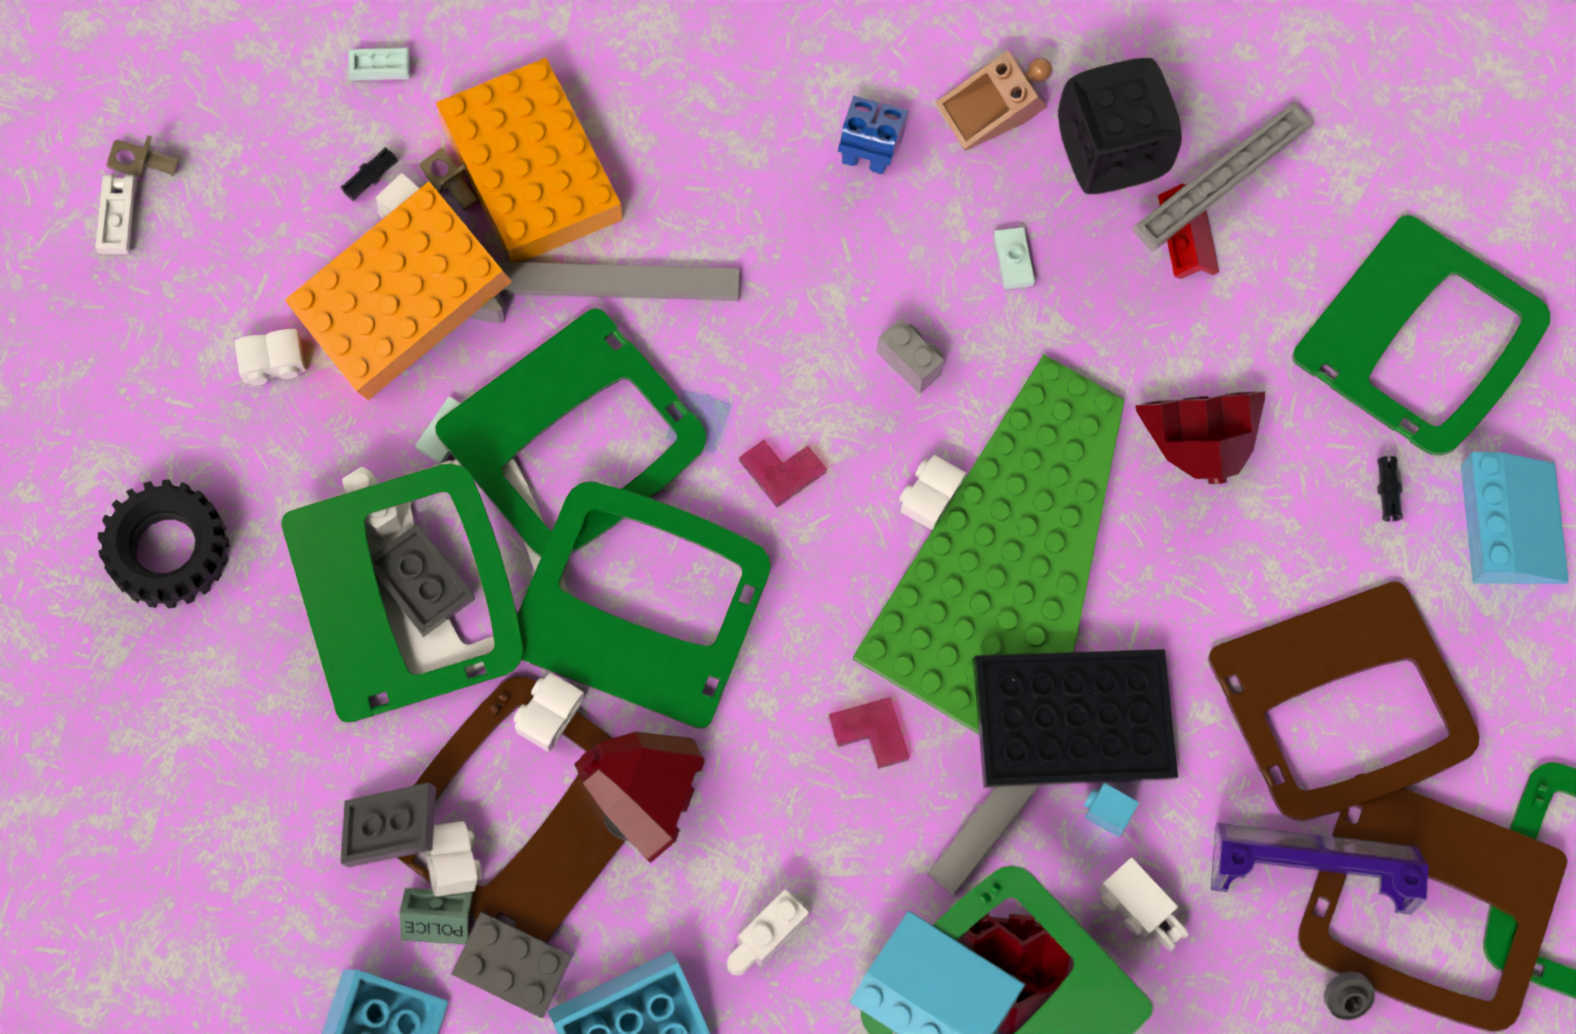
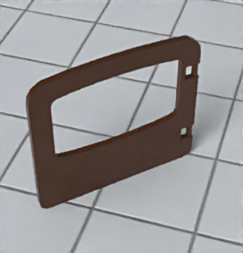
M1394 581L1230 640L1215 646L1209 653V665L1226 696V701L1254 761L1265 779L1269 793L1279 811L1289 819L1307 821L1393 794L1469 759L1479 746L1480 736L1477 726L1407 588L1400 582ZM1406 660L1412 662L1416 666L1447 728L1448 737L1421 752L1367 774L1307 791L1298 788L1266 722L1265 713L1288 700L1336 680L1387 664ZM1236 676L1242 692L1233 694L1227 682L1228 678ZM1275 766L1279 767L1285 782L1278 785L1275 784L1269 771L1270 768Z
M521 676L505 680L463 723L426 768L415 785L430 783L435 786L436 803L457 773L492 732L523 704L527 706L534 697L531 692L536 681ZM576 712L562 735L585 752L592 749L599 742L612 739L611 736L578 712ZM579 774L544 823L510 863L487 885L479 886L476 884L475 891H471L472 906L470 915L475 919H478L481 912L496 919L502 913L515 923V928L547 943L626 842L610 834L605 826L603 810L587 790ZM419 853L397 857L398 860L431 884L429 870L427 871L414 861Z
M1402 789L1385 797L1356 806V808L1362 810L1357 825L1346 821L1350 808L1340 811L1331 837L1417 847L1428 864L1429 879L1468 894L1513 917L1517 924L1493 999L1486 1001L1466 996L1406 975L1357 953L1332 939L1328 929L1347 874L1319 871L1298 929V943L1305 956L1338 975L1347 972L1361 973L1368 978L1375 992L1459 1024L1491 1033L1504 1031L1513 1025L1520 1014L1567 867V858L1564 852L1556 847L1407 789ZM1319 898L1329 902L1324 918L1313 914Z

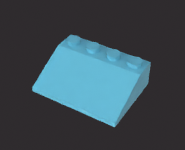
M1471 452L1461 464L1473 584H1567L1569 579L1555 464L1504 452Z
M909 910L865 974L850 1003L897 1034H997L1025 984Z
M671 951L548 1010L558 1034H710L683 971Z
M357 969L343 970L322 1034H438L448 1001Z

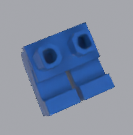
M853 95L838 147V152L842 153V163L855 166L858 165L860 158L870 160L869 169L872 172L883 174L887 165L890 166L898 142L903 137L909 110L883 103L876 120L879 102ZM856 107H865L870 111L862 112L856 109ZM887 114L895 115V116H897L899 119H897V120L889 119V118H887L885 115H887Z

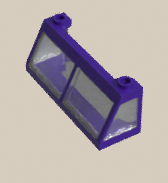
M1216 823L1210 890L1227 892L1230 883L1238 877L1245 878L1253 869L1254 864L1260 863L1379 878V895H1387L1395 905L1394 913L1412 915L1427 900L1428 864L1417 847Z

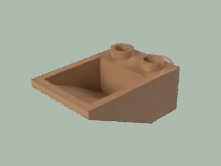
M1008 50L935 103L961 146L967 151L1024 124L1048 107L1033 82L1046 81L1052 74V65L1045 58H1036L1030 63L1029 69L1026 72L1019 60ZM1015 92L1020 96L1019 98H1014Z

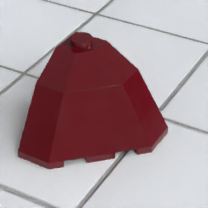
M1265 391L1225 393L1224 395L1211 398L1205 395L1183 398V400H1159L1138 404L1135 407L1138 416L1168 462L1194 479H1208V484L1227 483L1228 477L1238 475L1254 451L1265 401Z
M635 731L597 743L592 749L585 752L574 765L583 784L603 812L643 857L652 863L676 842L680 832L676 825L681 812H687L695 790L691 784L695 773L702 771L705 758L692 738Z
M987 913L957 940L1025 984L999 1029L1003 1034H1015L1055 993L1074 969L1072 957L1039 922H1036L1033 916L1009 913V918L991 917Z

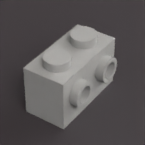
M899 319L878 338L877 353L920 394L942 374L943 355L934 345L929 346L921 338L919 330L914 325H907L902 319Z

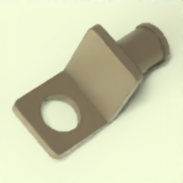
M147 135L144 148L120 140H114L107 161V167L129 175H135L141 178L143 169L146 170L147 167L174 176L179 157L152 150L153 146H150L152 136ZM122 150L131 152L134 156L133 163L122 165L117 161V153Z
M443 148L419 164L420 169L439 193L444 189H448L463 211L478 201V197L474 195L462 179L466 166L462 164L457 167ZM436 160L444 161L448 166L447 174L442 177L435 176L431 171V164Z

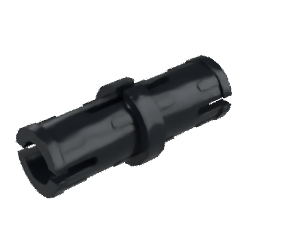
M384 147L367 164L363 163L359 166L360 170L340 186L341 190L354 202L372 184L376 185L380 181L379 178L396 164L398 159L387 147Z
M1387 456L1377 459L1380 478L1377 491L1381 495L1382 520L1387 522L1390 521V517H1392L1393 522L1403 519L1400 499L1403 487L1399 483L1398 458L1390 456L1389 462Z

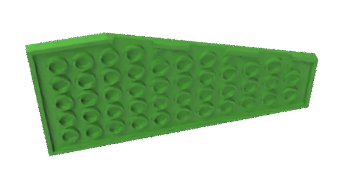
M1043 354L853 655L852 660L979 735L973 668L974 656L1074 652L1124 399Z

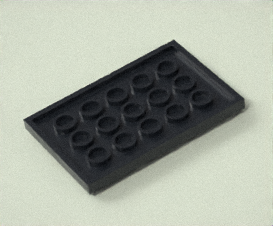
M1165 649L976 655L973 657L984 788L1175 780L1178 778Z

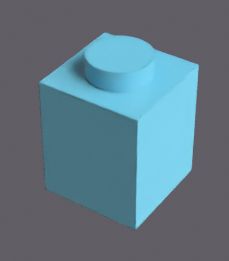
M1103 783L1099 791L1092 789L1084 804L1089 810L1084 818L1120 837L1139 802Z

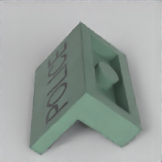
M405 888L399 912L401 940L465 945L469 938L472 892L435 897L433 890Z

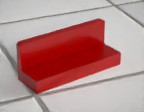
M1181 183L1159 194V204L1162 205L1186 185ZM1205 210L1167 240L1173 275L1176 278L1182 279L1200 270L1212 275L1219 273L1209 220Z

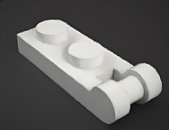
M103 175L95 245L98 254H129L134 198L137 191V178L135 175H125L124 178H115L114 175ZM115 190H123V192L115 193Z

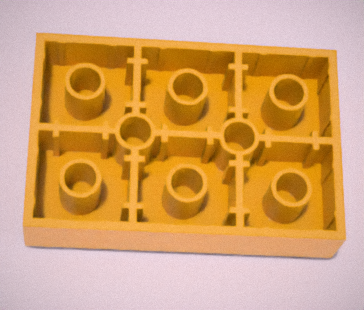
M546 57L435 102L439 120L461 165L464 164L466 166L465 173L509 262H525L623 220L621 203Z
M428 181L287 297L285 301L353 388L369 400L512 281L441 194Z

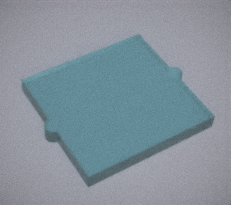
M683 390L679 400L701 422L706 432V444L703 451L715 454L732 404L710 398L709 394L703 396ZM676 408L673 419L677 422L684 416ZM669 427L666 439L675 442L677 435Z

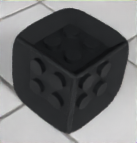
M1135 58L1089 69L1071 77L1063 88L1058 107L1060 134L1074 175L1086 194L1107 193L1155 180L1171 170L1182 142L1181 125L1167 82L1160 67L1153 58Z

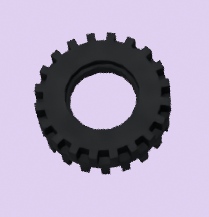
M162 480V486L154 487L151 481L143 483L145 490L135 493L133 488L127 490L126 493L129 498L123 503L116 499L111 504L115 512L112 516L104 515L102 522L106 526L105 531L98 532V540L102 544V549L98 550L99 557L104 562V569L123 593H127L133 601L139 603L142 600L152 608H156L158 603H164L167 608H176V601L184 599L186 604L194 602L192 595L198 591H201L204 595L209 592L210 589L207 584L212 579L219 581L222 575L219 568L221 564L227 565L228 556L225 551L226 547H230L229 539L225 533L227 529L212 502H209L201 491H192L188 484L181 482L179 487L173 486L170 480ZM163 520H177L186 524L193 532L195 544L190 559L184 565L168 573H155L145 569L139 563L136 554L137 542L141 534L152 524Z

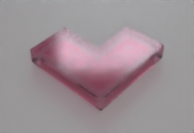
M763 440L739 457V462L776 508L827 473V468L809 446H806L783 463L766 441Z
M891 697L828 714L837 747L869 739L878 769L910 759Z

